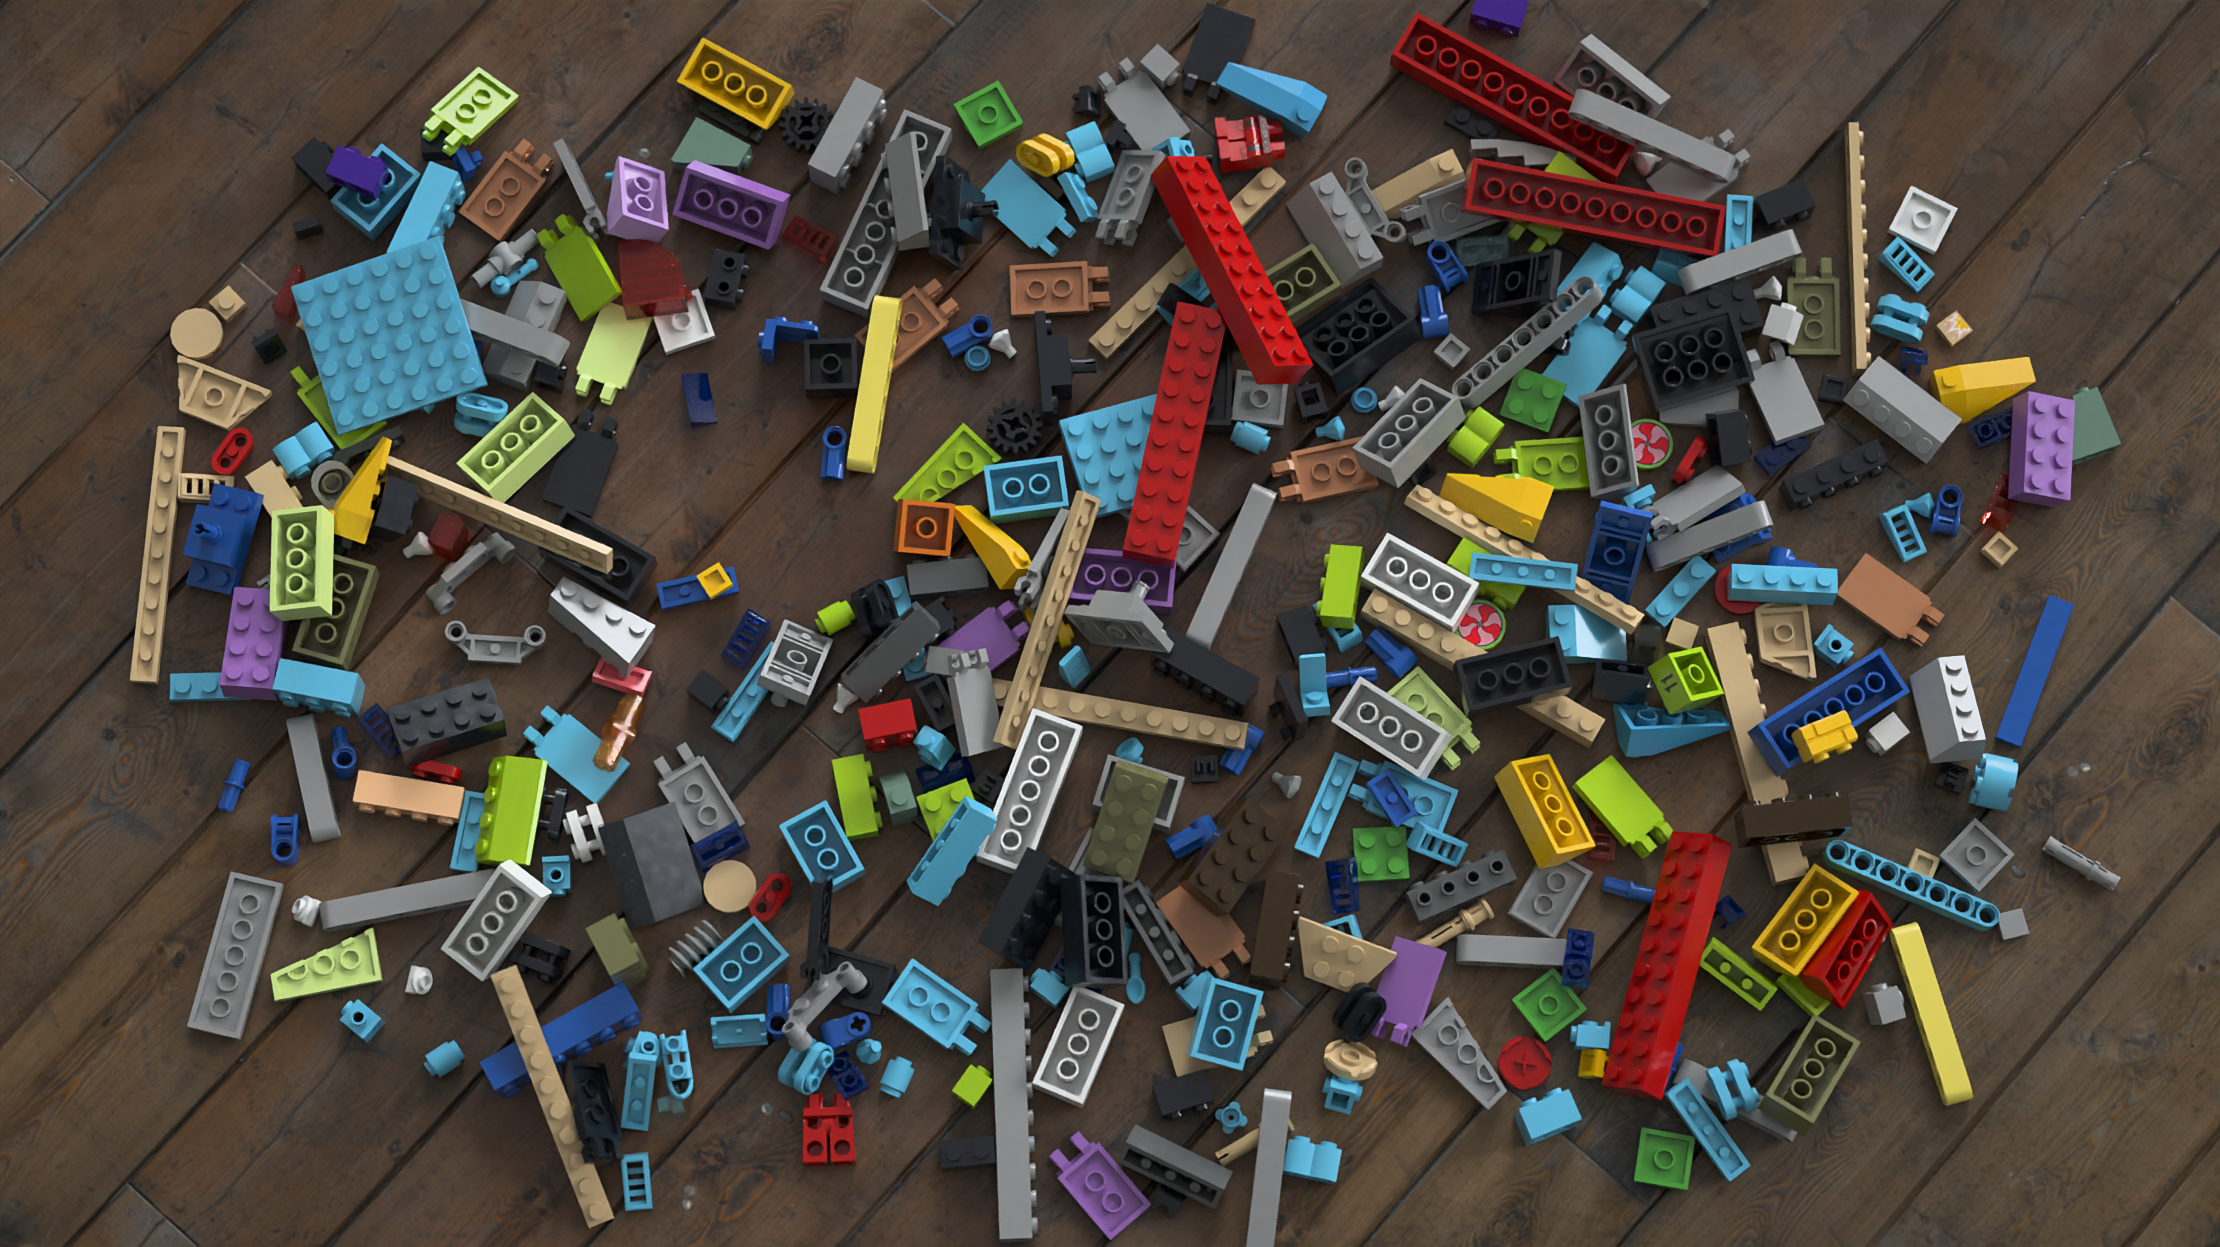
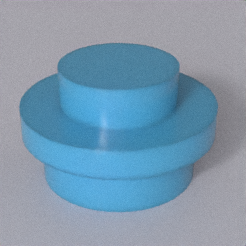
M974 346L965 353V364L972 371H983L990 364V353L982 346Z
M1366 387L1355 390L1351 397L1352 407L1359 413L1371 412L1377 404L1375 392Z

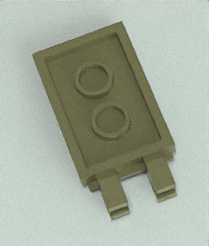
M1795 258L1792 262L1793 276H1789L1786 280V303L1796 306V311L1804 316L1794 345L1787 343V356L1839 357L1841 355L1839 279H1835V276H1832L1831 258L1820 259L1818 262V276H1806V258Z

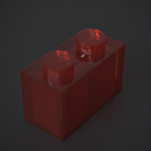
M451 512L448 515L440 513L427 540L435 555L455 563L461 558L471 537L467 525L463 522L464 519L459 515Z

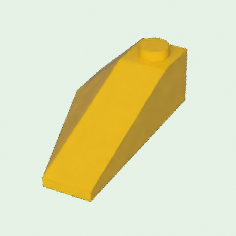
M2029 357L1965 364L1934 370L1928 379L1932 396L1962 419L1958 425L1973 420L1979 414L1986 410L1988 411L1996 404L2036 382Z
M382 437L337 499L333 509L328 510L334 515V534L359 543H366L375 510H372L371 502L379 495L381 488L379 487L380 481L377 478L378 475L382 476L385 471L392 440Z
M1447 473L1439 497L1450 501L1461 510L1474 515L1476 518L1507 534L1534 543L1554 486L1530 477L1516 479L1505 478V476L1480 477L1473 474Z
M972 505L955 506L954 516L998 587L1000 589H1014L1018 578L1027 576L1028 568L1032 563L1027 552Z

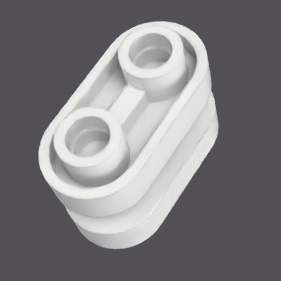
M597 803L586 806L588 814L579 817L577 810L566 813L567 818L563 819L567 835L573 834L575 843L571 844L576 860L581 858L582 863L593 860L592 851L600 849L602 855H606L598 831V825L604 824ZM592 824L597 839L587 842L583 827Z

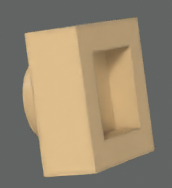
M229 285L209 301L210 305L227 323L247 307L246 303Z

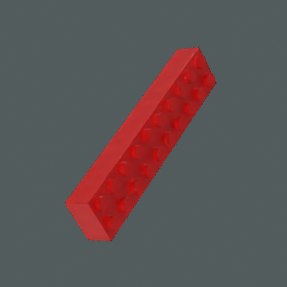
M1417 12L1391 54L1389 65L1455 101L1459 100L1499 122L1504 128L1538 146L1551 148L1576 158V164L1605 183L1616 184L1637 148L1570 118L1568 111L1574 97Z
M1166 156L1150 176L1257 384H1296L1313 366V363L1254 252L1253 246L1249 242L1242 225L1239 223L1231 204L1228 202L1220 183L1215 177L1206 157Z
M1477 158L1468 161L1460 206L1461 213L1704 259L1718 255L1726 210L1724 205Z
M1177 302L1123 546L1122 558L1170 568L1175 567L1227 328L1220 310Z
M1672 831L1601 1084L1620 1095L1662 1100L1732 849L1730 843L1714 834Z

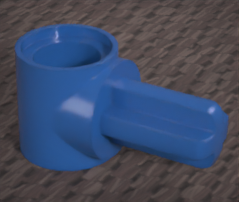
M1770 548L1767 566L1818 568L1817 564L1795 559L1793 551L1787 548Z
M339 726L331 730L334 748L331 752L333 770L337 778L349 780L357 774V757L354 748L349 745L346 729ZM343 761L351 762L348 766L339 765Z

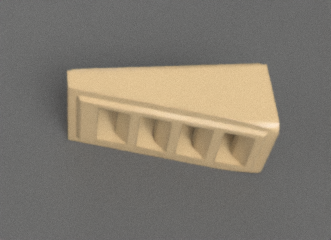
M179 473L178 499L181 503H209L211 497L209 495L210 483H225V486L234 487L235 478L234 476ZM188 483H192V493H187ZM199 483H203V494H198Z

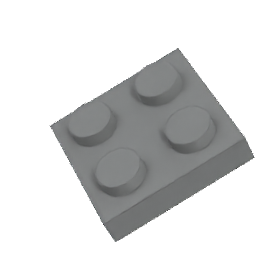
M1237 370L1231 422L1237 423L1239 421L1244 423L1246 421L1259 426L1283 428L1288 384L1258 385L1251 371Z
M1974 818L1938 858L1978 894L2015 854L1982 823Z

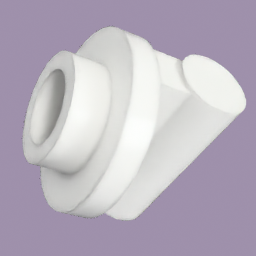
M307 895L297 899L292 908L294 919L308 927H313L319 913V904L322 902L312 899Z
M411 966L405 992L409 994H426L433 982L430 970L425 967Z

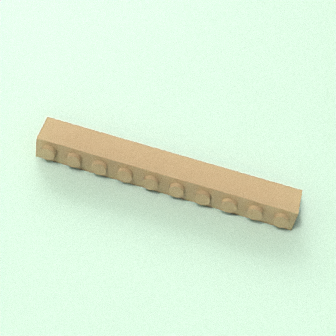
M1375 588L1361 610L1360 618L1376 628L1381 626L1392 637L1452 671L1455 660L1488 653ZM1563 695L1516 706L1587 748H1590L1605 721L1604 718Z
M1738 622L1708 628L1704 638L1713 671L1724 692L1720 697L1726 719L1731 725L1730 733L1749 801L1758 800L1761 801V804L1771 803L1772 799L1786 798L1785 795H1788V787L1785 779L1781 780L1780 776H1775L1747 733L1767 719V710L1765 705L1760 704L1758 694L1761 693L1758 679H1753L1751 671L1754 668L1752 656L1750 653L1747 654L1744 644H1747L1745 631L1743 628H1739ZM1802 842L1761 846L1772 887L1800 881L1805 877L1807 871H1809L1807 857L1801 854L1799 846H1802Z

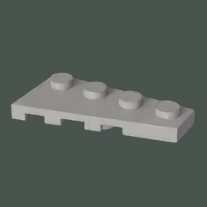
M1447 997L1423 1021L1421 1028H1416L1412 1032L1411 1037L1488 1111L1507 1090L1489 1061L1486 1060L1481 1052V1048L1476 1040L1473 1039L1466 1028V1024L1461 1016L1456 1012L1451 1000Z

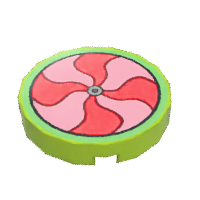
M1641 419L1634 421L1631 427L1637 469L1645 471L1660 468L1667 462L1672 453L1673 440L1671 433L1665 425L1656 420Z
M1474 600L1454 634L1484 651L1492 650L1500 644L1505 634L1506 621L1503 612L1497 605L1487 600Z

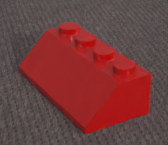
M1857 890L1859 895L1798 975L1807 989L1828 1000L1839 1009L1846 1007L1889 934V930L1894 925L1871 892Z

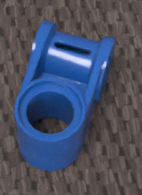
M1435 241L1429 246L1425 256L1426 264L1445 293L1450 292V288L1458 283L1469 280L1465 268L1457 260L1447 243ZM1440 251L1444 254L1445 258L1437 260L1432 256V252Z
M1946 485L1936 495L1935 506L1929 524V533L1936 531L1950 534L1951 537L1956 538L1960 524V510L1963 498L1962 492L1957 486ZM1943 494L1952 495L1955 503H1946L1943 500Z
M294 814V817H277V815H272L270 822L272 855L279 865L283 867L293 866L299 859L300 815ZM285 847L292 849L287 857H279L281 849Z
M855 1012L818 1026L824 1044L832 1047L833 1051H836L850 1043L867 1037L871 1033L872 1023L864 1013ZM857 1019H860L862 1023L866 1022L862 1026L863 1030L861 1032L856 1028L852 1029L856 1025L855 1021Z

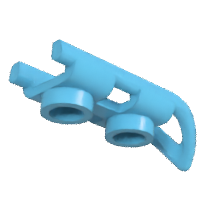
M685 1030L680 1031V1036L665 1038L664 1034L659 1035L667 1086L672 1096L678 1100L688 1098L693 1089V1075ZM680 1052H684L685 1062H680ZM668 1054H672L673 1064L669 1065ZM688 1078L687 1091L684 1094H677L672 1081Z

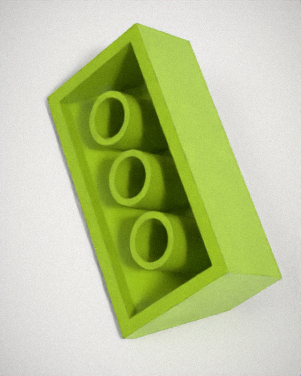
M515 756L492 758L488 770V787L484 793V810L479 822V839L475 845V862L497 868L508 860H512L519 867L530 865L548 761Z

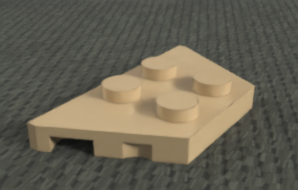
M178 355L179 410L183 414L230 431L272 396L271 390Z
M1770 602L1754 610V620L1760 662L1808 681H1815L1817 677L1807 604Z
M1300 916L1298 920L1304 976L1347 993L1357 983L1365 982L1368 984L1397 955V952Z

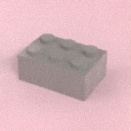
M1108 754L1093 801L1092 811L1100 813L1117 761L1121 760L1169 776L1152 828L1169 834L1185 777Z

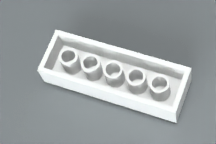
M1032 709L993 810V814L997 819L995 829L990 835H987L981 844L980 851L976 855L977 862L1013 874L1027 847L1038 851L1082 736L1083 726L1040 710Z

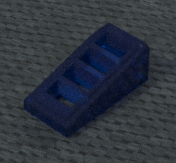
M748 608L721 653V657L744 669L770 629L771 622ZM750 620L760 625V629L758 630L749 625ZM747 630L755 635L754 639L743 634V631ZM738 639L749 644V648L747 649L737 643ZM732 648L745 654L743 658L732 653Z
M375 703L355 721L386 756L392 760L399 754L397 745L391 750L387 747L394 741L393 735L384 742L380 739L390 730L386 712L378 703ZM377 713L380 718L369 726L366 722ZM384 721L387 726L376 734L373 730Z
M1356 856L1325 861L1333 914L1360 911ZM1345 866V872H1339V867ZM1339 878H1347V882L1339 883ZM1348 888L1349 893L1340 894V889ZM1350 899L1351 904L1340 905V900Z

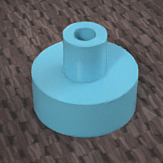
M1129 738L1119 745L1116 750V756L1140 764L1143 761L1140 755L1144 748L1137 738Z

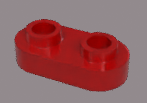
M235 428L230 431L212 456L211 465L218 475L231 476L236 473L252 451L254 438L247 429ZM239 440L246 441L242 447L237 446V442ZM230 461V465L227 468H223L222 463Z
M1698 435L1696 436L1672 477L1673 481L1681 484L1684 480L1688 483L1695 471V468L1691 466L1696 459L1701 461L1708 449L1704 445L1707 440Z
M426 761L408 767V770L412 771L413 777L427 779L428 776L438 778V782L447 785H453L454 781L459 782L462 770L457 767L433 761Z
M772 873L766 877L748 903V913L751 918L755 916L758 921H768L775 915L790 894L792 888L791 881L785 874ZM775 881L780 883L778 891H774L772 888V884ZM759 903H763L765 906L762 913L757 911Z

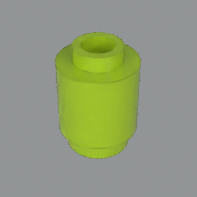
M845 600L841 603L837 601L817 612L818 618L815 619V623L821 633L826 632L830 636L850 625V621L856 618L848 602Z

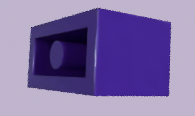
M1475 0L1469 23L1474 24L1478 29L1487 30L1489 28L1498 31L1499 34L1506 37H1518L1529 0Z
M339 145L325 172L330 182L374 200H377L389 175L387 166L382 159L376 156L368 158L361 155V152L354 147L347 146V148Z

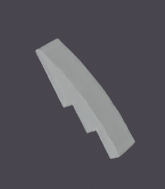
M1471 139L1468 148L1469 159L1495 157V162L1514 166L1521 165V167L1540 171L1545 170L1558 152L1551 148L1530 143L1499 139ZM1563 153L1564 155H1566L1568 158H1570L1572 161H1574V162L1576 163V158H1574V157H1572V156H1570V155H1568V154Z

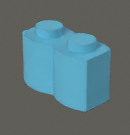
M1095 121L1066 132L1067 141H1064V143L1069 145L1074 152V158L1077 163L1073 164L1076 174L1083 177L1086 183L1115 172L1114 163Z
M1642 266L1637 271L1632 269L1623 281L1626 283V286L1622 291L1617 289L1609 300L1612 303L1610 307L1612 313L1623 321L1625 319L1633 324V328L1638 325L1647 313L1649 306L1653 305L1666 285L1663 280Z
M317 422L305 427L295 436L286 439L272 449L291 480L294 478H304L311 472L310 469L314 465H320L332 460V455L336 452Z
M1294 1136V1139L1287 1141L1283 1174L1335 1184L1342 1150L1337 1149V1144L1321 1141L1320 1145L1310 1143V1138Z

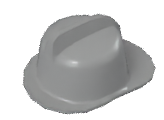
M335 460L326 461L320 464L313 472L311 487L325 508L332 510L335 502L354 475L342 462Z

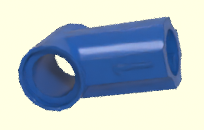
M1429 285L1417 289L1422 339L1448 336L1447 314L1443 312L1439 286Z
M979 314L974 316L969 323L942 337L952 358L978 344L988 343L994 334L992 322L988 316ZM978 325H986L988 327L987 331L982 334H978L974 330Z
M831 426L823 434L824 443L820 478L827 481H843L845 454L848 445L847 437L842 428ZM838 435L842 437V442L836 446L830 445L828 443L830 437Z
M1381 626L1375 629L1364 642L1383 661L1385 668L1397 679H1400L1418 662L1416 655L1407 646L1400 645Z
M1249 724L1244 751L1228 748L1218 766L1229 774L1238 777L1250 755L1257 750L1265 732Z
M1208 814L1192 822L1187 829L1166 839L1165 843L1172 857L1177 861L1200 848L1202 849L1217 827Z
M767 985V1018L765 1024L769 1035L774 1040L780 1041L787 1038L782 1030L774 1031L771 1028L776 1021L788 1022L789 1014L787 1012L791 1008L790 985Z

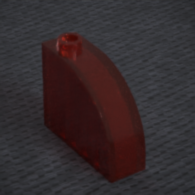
M628 239L618 241L623 308L627 320L689 312L688 302L693 301L691 286H686L681 265L675 255L661 244L649 240Z

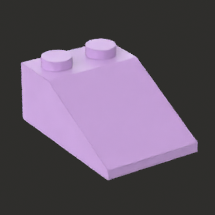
M620 156L616 159L607 209L609 234L652 248L657 245L669 230L664 171Z

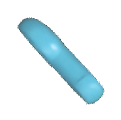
M1132 952L1128 956L1131 977L1128 980V985H1126V992L1134 1004L1141 1003L1146 994V984L1141 978L1140 962L1142 958L1138 952Z

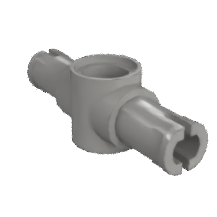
M530 229L517 241H511L510 243L504 241L494 247L489 254L488 263L471 276L476 286L481 289L497 275L505 274L508 276L521 267L523 264L522 259L525 257L524 254L540 243L537 233Z

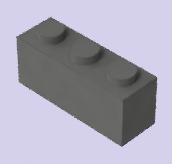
M968 554L964 556V559L955 560L953 557H942L937 562H928L927 560L920 559L912 561V564L907 565L911 602L938 599L941 596L950 598L989 593L987 568L978 554Z

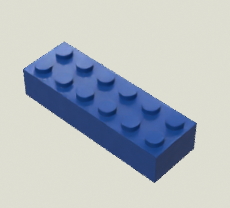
M1880 647L1762 721L1747 733L1775 776L1778 777L1803 761L1791 737L1792 733L1797 729L1843 710L1847 712L1851 725L1855 728L1904 697L1910 690Z
M621 982L541 1027L556 1069L559 1071L562 1069L561 1063L575 1056L582 1058L593 1051L591 1047L600 1042L602 1045L611 1042L616 1038L615 1034L623 1029L625 1031L634 1029L640 1024L639 1020L643 1019L624 982ZM517 1042L479 1062L500 1098L515 1096L521 1092L520 1087L527 1083L533 1085Z

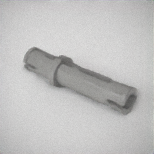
M2052 836L2049 837L2042 849L2043 852L2085 875V879L2088 881L2093 880L2111 892L2121 878L2100 866V862H2094Z

